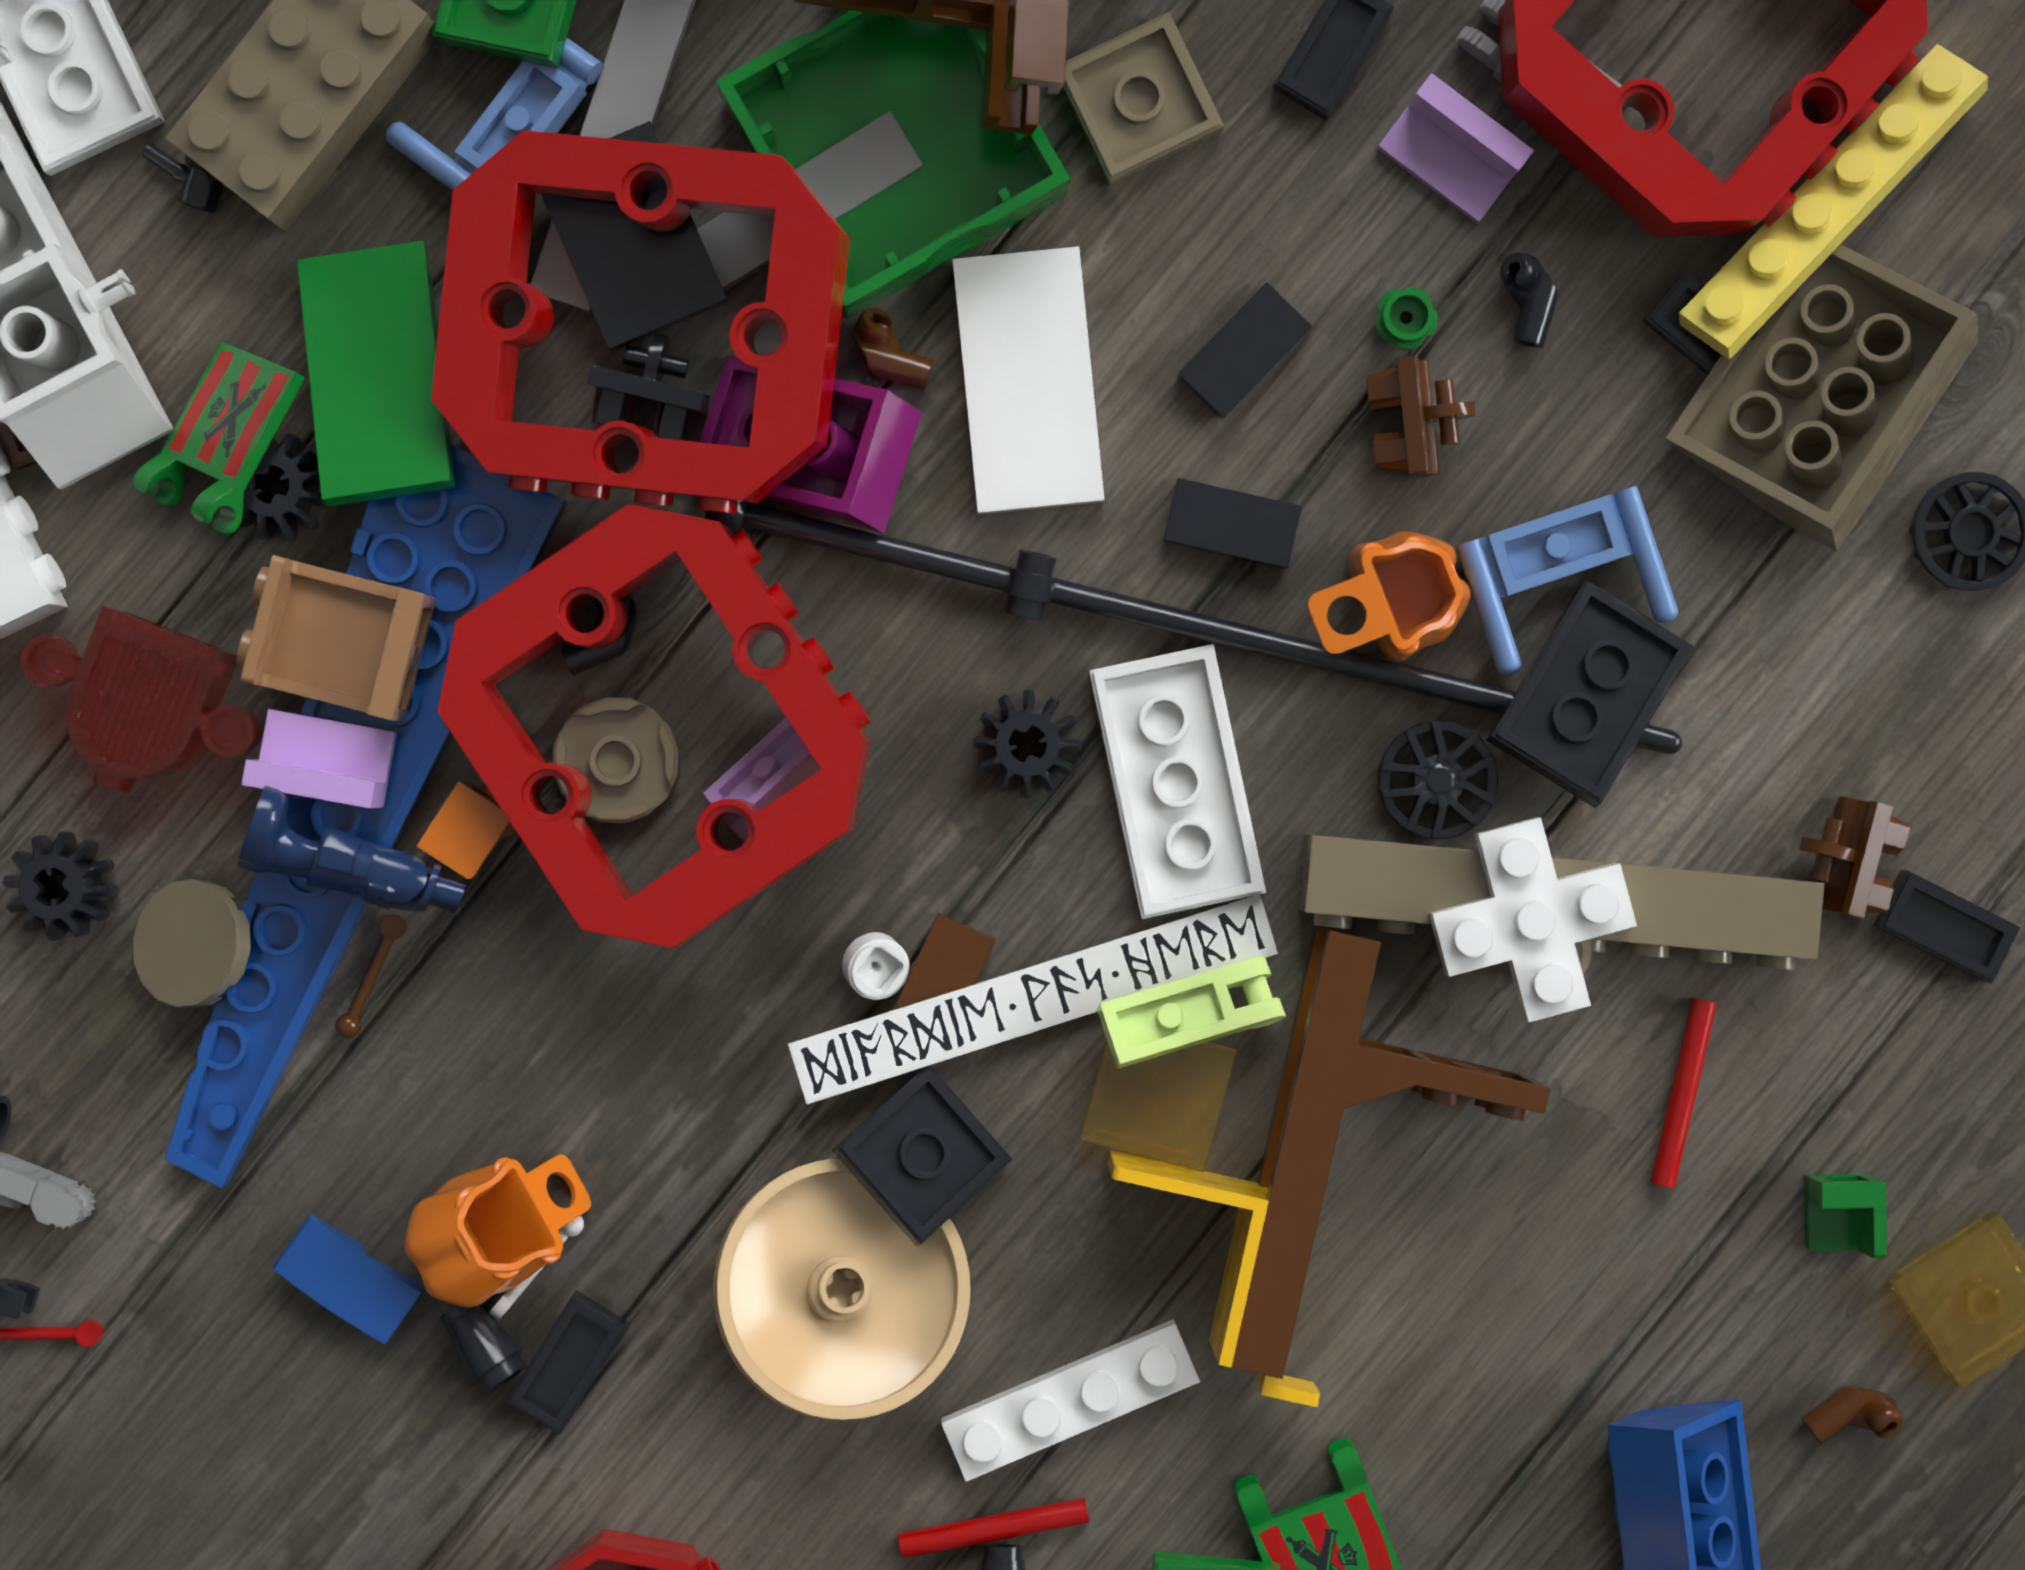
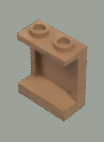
M273 555L269 567L263 566L260 569L254 584L253 603L259 605L253 630L247 629L239 643L236 663L238 667L243 668L241 682L362 711L368 715L392 721L405 722L437 598L424 593Z

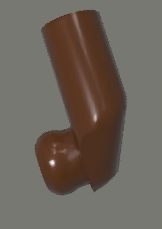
M868 308L863 311L853 326V341L866 369L876 377L925 390L933 359L901 350L891 327L892 319L886 311L880 308Z
M1853 1385L1842 1387L1801 1418L1812 1435L1821 1444L1847 1425L1873 1430L1877 1437H1892L1900 1431L1904 1421L1902 1412L1897 1408L1896 1401L1886 1393Z

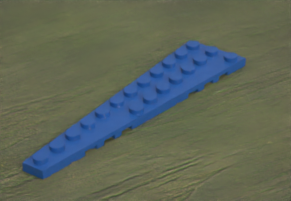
M451 443L455 480L454 488L368 501L361 528H357L350 550L353 554L346 574L424 593L437 599L405 722L368 715L362 711L311 698L306 699L300 714L397 732L384 808L370 809L283 793L287 801V824L294 832L320 843L326 826H330L363 840L396 849L452 737V733L437 711L455 621L537 566L568 504L567 501L549 492L540 493L508 489L509 476L487 472L475 455ZM255 872L247 901H243L241 907L250 924L251 951L246 968L235 987L228 986L226 991L218 996L222 997V999L215 1003L210 1022L205 1025L197 1052L198 1062L195 1070L190 1074L165 1156L166 1161L220 1188L229 1185L369 904L362 900V897L342 891L306 885L307 878L272 872Z

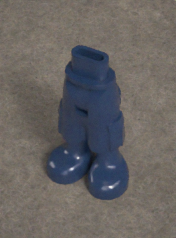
M266 785L249 825L237 867L258 873L272 872L307 878L306 885L362 897V900L387 910L391 907L399 910L424 912L429 904L455 913L466 887L464 884L438 876L441 865L434 863L432 869L428 868L419 858L412 854L363 840L334 827L326 826L320 843L297 834L287 824L286 796L280 790Z

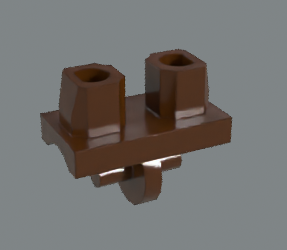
M1417 355L1396 358L1397 367L1388 368L1366 377L1368 400L1371 409L1380 411L1402 407L1404 431L1374 435L1373 447L1376 467L1384 470H1409L1410 474L1421 477L1439 475L1440 465L1435 423H1439L1442 446L1459 444L1457 420L1475 416L1474 402H1455L1453 379L1434 382L1436 405H1433L1428 361L1418 360Z
M1839 796L1834 818H1826L1821 840L1802 837L1799 850L1817 855L1811 879L1825 883L1823 910L1864 918L1865 912L1885 913L1888 911L1894 889L1891 885V880L1875 876L1880 855L1885 853L1898 856L1905 848L1910 829L1907 823L1891 815L1893 806Z

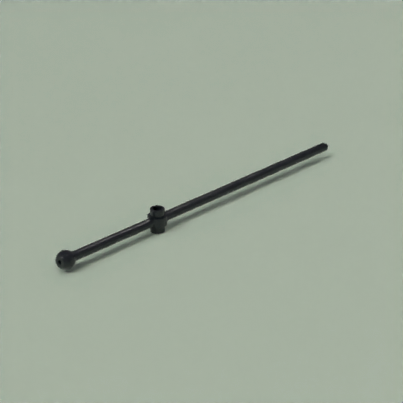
M738 502L736 514L705 512L704 519L721 522L730 529L732 534L745 527L1000 590L1009 594L1005 612L1023 618L1041 621L1046 603H1053L1500 714L1503 713L1516 692L1350 650L1339 654H1330L1323 648L1322 643L1058 579L1053 576L1057 558L1034 551L1020 549L1016 567L1005 566L758 504ZM1648 724L1635 747L1665 754H1674L1681 749L1682 739L1679 734L1672 730Z

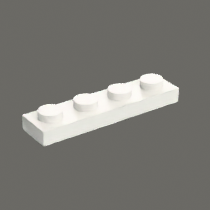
M1174 1319L942 1417L941 1424L967 1482L1197 1384L1200 1380Z

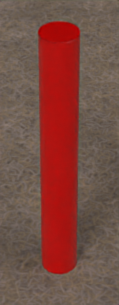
M1692 997L1650 1182L1668 1188L1676 1187L1717 1008L1716 1002Z
M1084 1497L898 1533L901 1556L904 1559L1090 1522Z

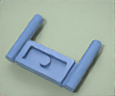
M567 37L558 68L522 61L454 152L457 156L454 160L403 122H395L388 127L386 140L391 146L453 191L454 188L523 130L558 133L586 96L587 92L585 89L587 86L599 79L604 69V64Z
M1637 486L1456 546L1496 669L1499 674L1504 676L1517 673L1521 669L1522 662L1500 598L1633 555L1654 620L1658 623H1669L1678 616V607Z

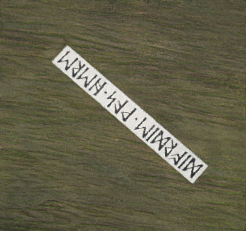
M1258 894L789 1043L788 1046L806 1104H810L1098 1012L1099 1004L1249 958L1265 956L1267 958L1278 954L1261 895Z

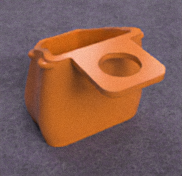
M1408 531L1397 532L1383 540L1355 545L1348 556L1347 567L1351 579L1312 594L1307 603L1323 648L1330 654H1339L1375 640L1380 651L1387 658L1394 661H1404L1420 649L1445 640L1460 621L1471 598L1469 586L1464 580L1458 578L1454 568L1456 564L1454 548L1440 539ZM1349 596L1357 599L1365 613V622L1362 628L1352 635L1339 634L1328 623V608L1339 597Z
M559 1154L528 1173L525 1172L522 1165L515 1159L503 1157L492 1165L452 1178L441 1186L434 1195L417 1203L411 1213L406 1231L405 1253L417 1267L424 1287L430 1296L456 1306L475 1307L484 1303L494 1294L516 1287L547 1263L556 1262L563 1250V1240L558 1229L587 1212L591 1207V1199L571 1161L565 1155ZM550 1174L562 1177L568 1184L571 1191V1203L568 1208L557 1206L549 1197L546 1184Z

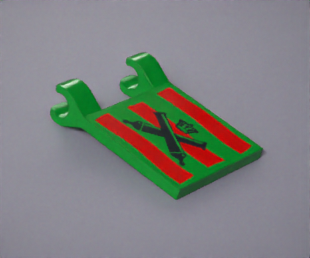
M221 341L163 450L136 472L133 479L134 488L146 496L151 495L154 492L156 483L161 480V487L155 493L154 499L165 506H172L179 501L183 493L184 465L195 469L218 481L197 496L191 508L192 516L207 524L213 520L215 511L220 507L219 515L213 521V528L223 534L234 533L242 521L244 491L305 377L295 371Z
M1342 1437L1332 1441L1327 1447L1342 1487L1275 1514H1271L1258 1478L1254 1473L1237 1478L1233 1482L1239 1503L1263 1562L1280 1563L1282 1570H1402L1360 1458L1349 1437Z

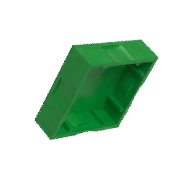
M849 10L834 22L820 29L796 35L716 80L720 98L752 153L781 155L796 169L891 111L924 166L836 219L850 237L842 308L847 320L1067 195L1071 178L1040 124H1038L1033 135L982 128L986 30Z

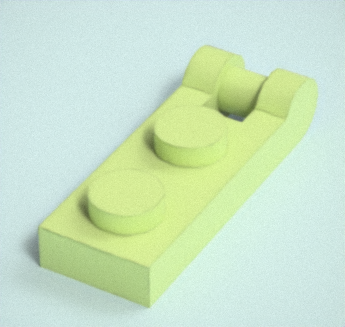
M1265 956L1249 958L1100 1003L1097 1011L1116 1068L1126 1067L1244 1030L1264 1027L1284 1019L1286 1015L1280 998L1272 997L1266 978L1271 976V972ZM1243 987L1248 1005L1235 1009L1228 989Z

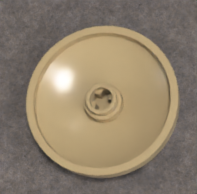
M840 1159L815 1161L799 1166L778 1176L757 1191L731 1222L719 1249L714 1270L713 1301L716 1321L727 1351L738 1369L750 1383L774 1402L797 1413L820 1419L847 1420L876 1416L893 1410L920 1394L939 1376L954 1355L967 1322L970 1306L971 1287L967 1256L962 1240L952 1220L949 1218L926 1241L919 1246H915Z

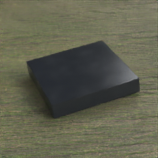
M930 1065L921 1068L832 1149L835 1155L915 1246H919L926 1241L1012 1160Z

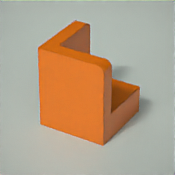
M458 781L420 839L417 847L464 878L471 879L477 875L500 838L509 837L514 827L491 794L471 781Z

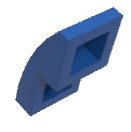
M310 1213L273 1264V1269L307 1296L383 1344H386L422 1293L418 1282L365 1252L363 1243Z

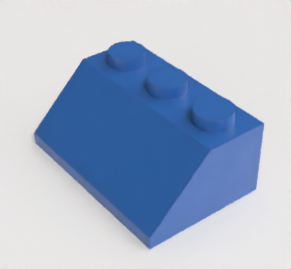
M1727 1399L1645 1409L1607 1425L1609 1437L1607 1455L1612 1464L1616 1497L1614 1516L1620 1531L1623 1556L1622 1570H1761L1741 1400Z

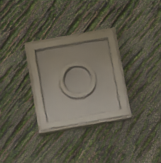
M1169 11L1066 61L1065 85L1062 90L1109 186L1224 129V124Z

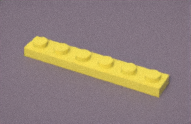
M1936 44L1885 97L1874 112L1838 146V151L1830 162L1813 179H1807L1793 193L1797 198L1785 213L1770 227L1764 224L1679 312L1680 325L1730 360L1988 90L1989 76Z

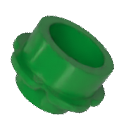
M1419 288L1392 289L1385 293L1378 302L1377 308L1380 312L1375 318L1377 333L1384 341L1395 342L1396 347L1399 349L1411 350L1421 346L1424 341L1423 338L1431 336L1437 327V311L1433 308L1429 295ZM1401 313H1409L1412 317L1411 322L1408 324L1402 323L1400 320Z

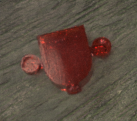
M102 606L83 658L80 657L76 646L70 640L55 635L37 636L31 639L22 651V670L33 683L40 686L60 687L73 682L67 697L65 712L70 739L84 760L97 769L93 780L115 790L130 793L136 778H159L181 770L195 759L205 744L217 755L239 757L253 750L260 737L258 720L251 711L241 706H220L237 664V654L122 609Z

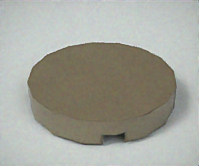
M605 697L583 705L565 722L563 729L560 730L553 744L552 763L568 764L578 768L587 777L592 789V802L586 816L598 822L629 823L651 815L670 797L679 778L681 751L672 727L655 709L630 698ZM555 777L560 793L568 800V791L565 784Z
M196 879L171 882L153 894L141 911L133 935L134 965L142 985L158 1001L181 1008L211 1006L222 999V997L218 996L223 994L228 986L235 987L243 976L251 951L250 924L244 910H238L236 903L230 898L236 897L227 888Z

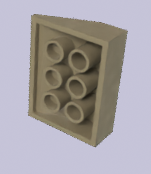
M1841 244L1757 331L1758 335L1753 341L1750 338L1730 360L1723 355L1719 357L1665 438L1668 444L1769 514L1835 552H1838L1979 341L1976 312Z

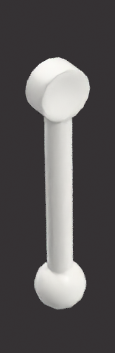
M581 1216L558 1230L563 1244L569 1237L577 1236L582 1232L584 1221ZM543 1267L516 1287L508 1290L491 1309L489 1314L499 1321Z

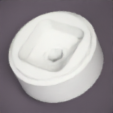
M872 932L858 937L848 946L843 956L842 970L846 981L859 995L867 999L880 1000L894 995L904 985L909 974V959L905 950L892 937L884 933Z

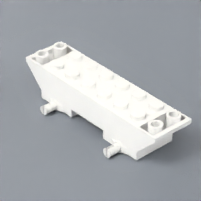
M1 39L0 67L13 62L11 55L7 52V47ZM0 101V422L9 426L56 487L64 489L171 433L174 428L110 309V306L135 295L134 287L129 284L130 280L122 269L96 283Z

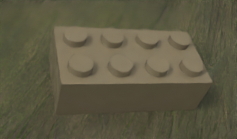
M273 0L165 138L275 225L287 232L437 41L432 36L435 23L424 10L411 0Z

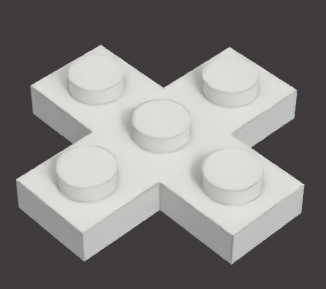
M1540 817L1474 834L1491 896L1429 913L1445 975L1450 977L1508 961L1523 1019L1528 1023L1591 1006L1575 943L1637 926L1621 864L1612 863L1557 878Z

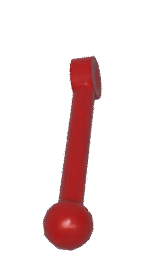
M86 1320L78 1325V1327L0 1328V1340H76L81 1346L91 1347L102 1339L104 1331L102 1325L96 1320Z

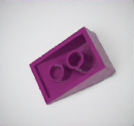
M726 356L700 438L702 443L749 448L757 370L743 363L738 357ZM835 379L827 447L762 500L830 521L884 534L922 412L889 390Z

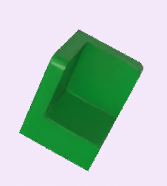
M1867 1173L1804 1175L1806 1247L1813 1252L1860 1251L1871 1258H1887L1886 1182Z

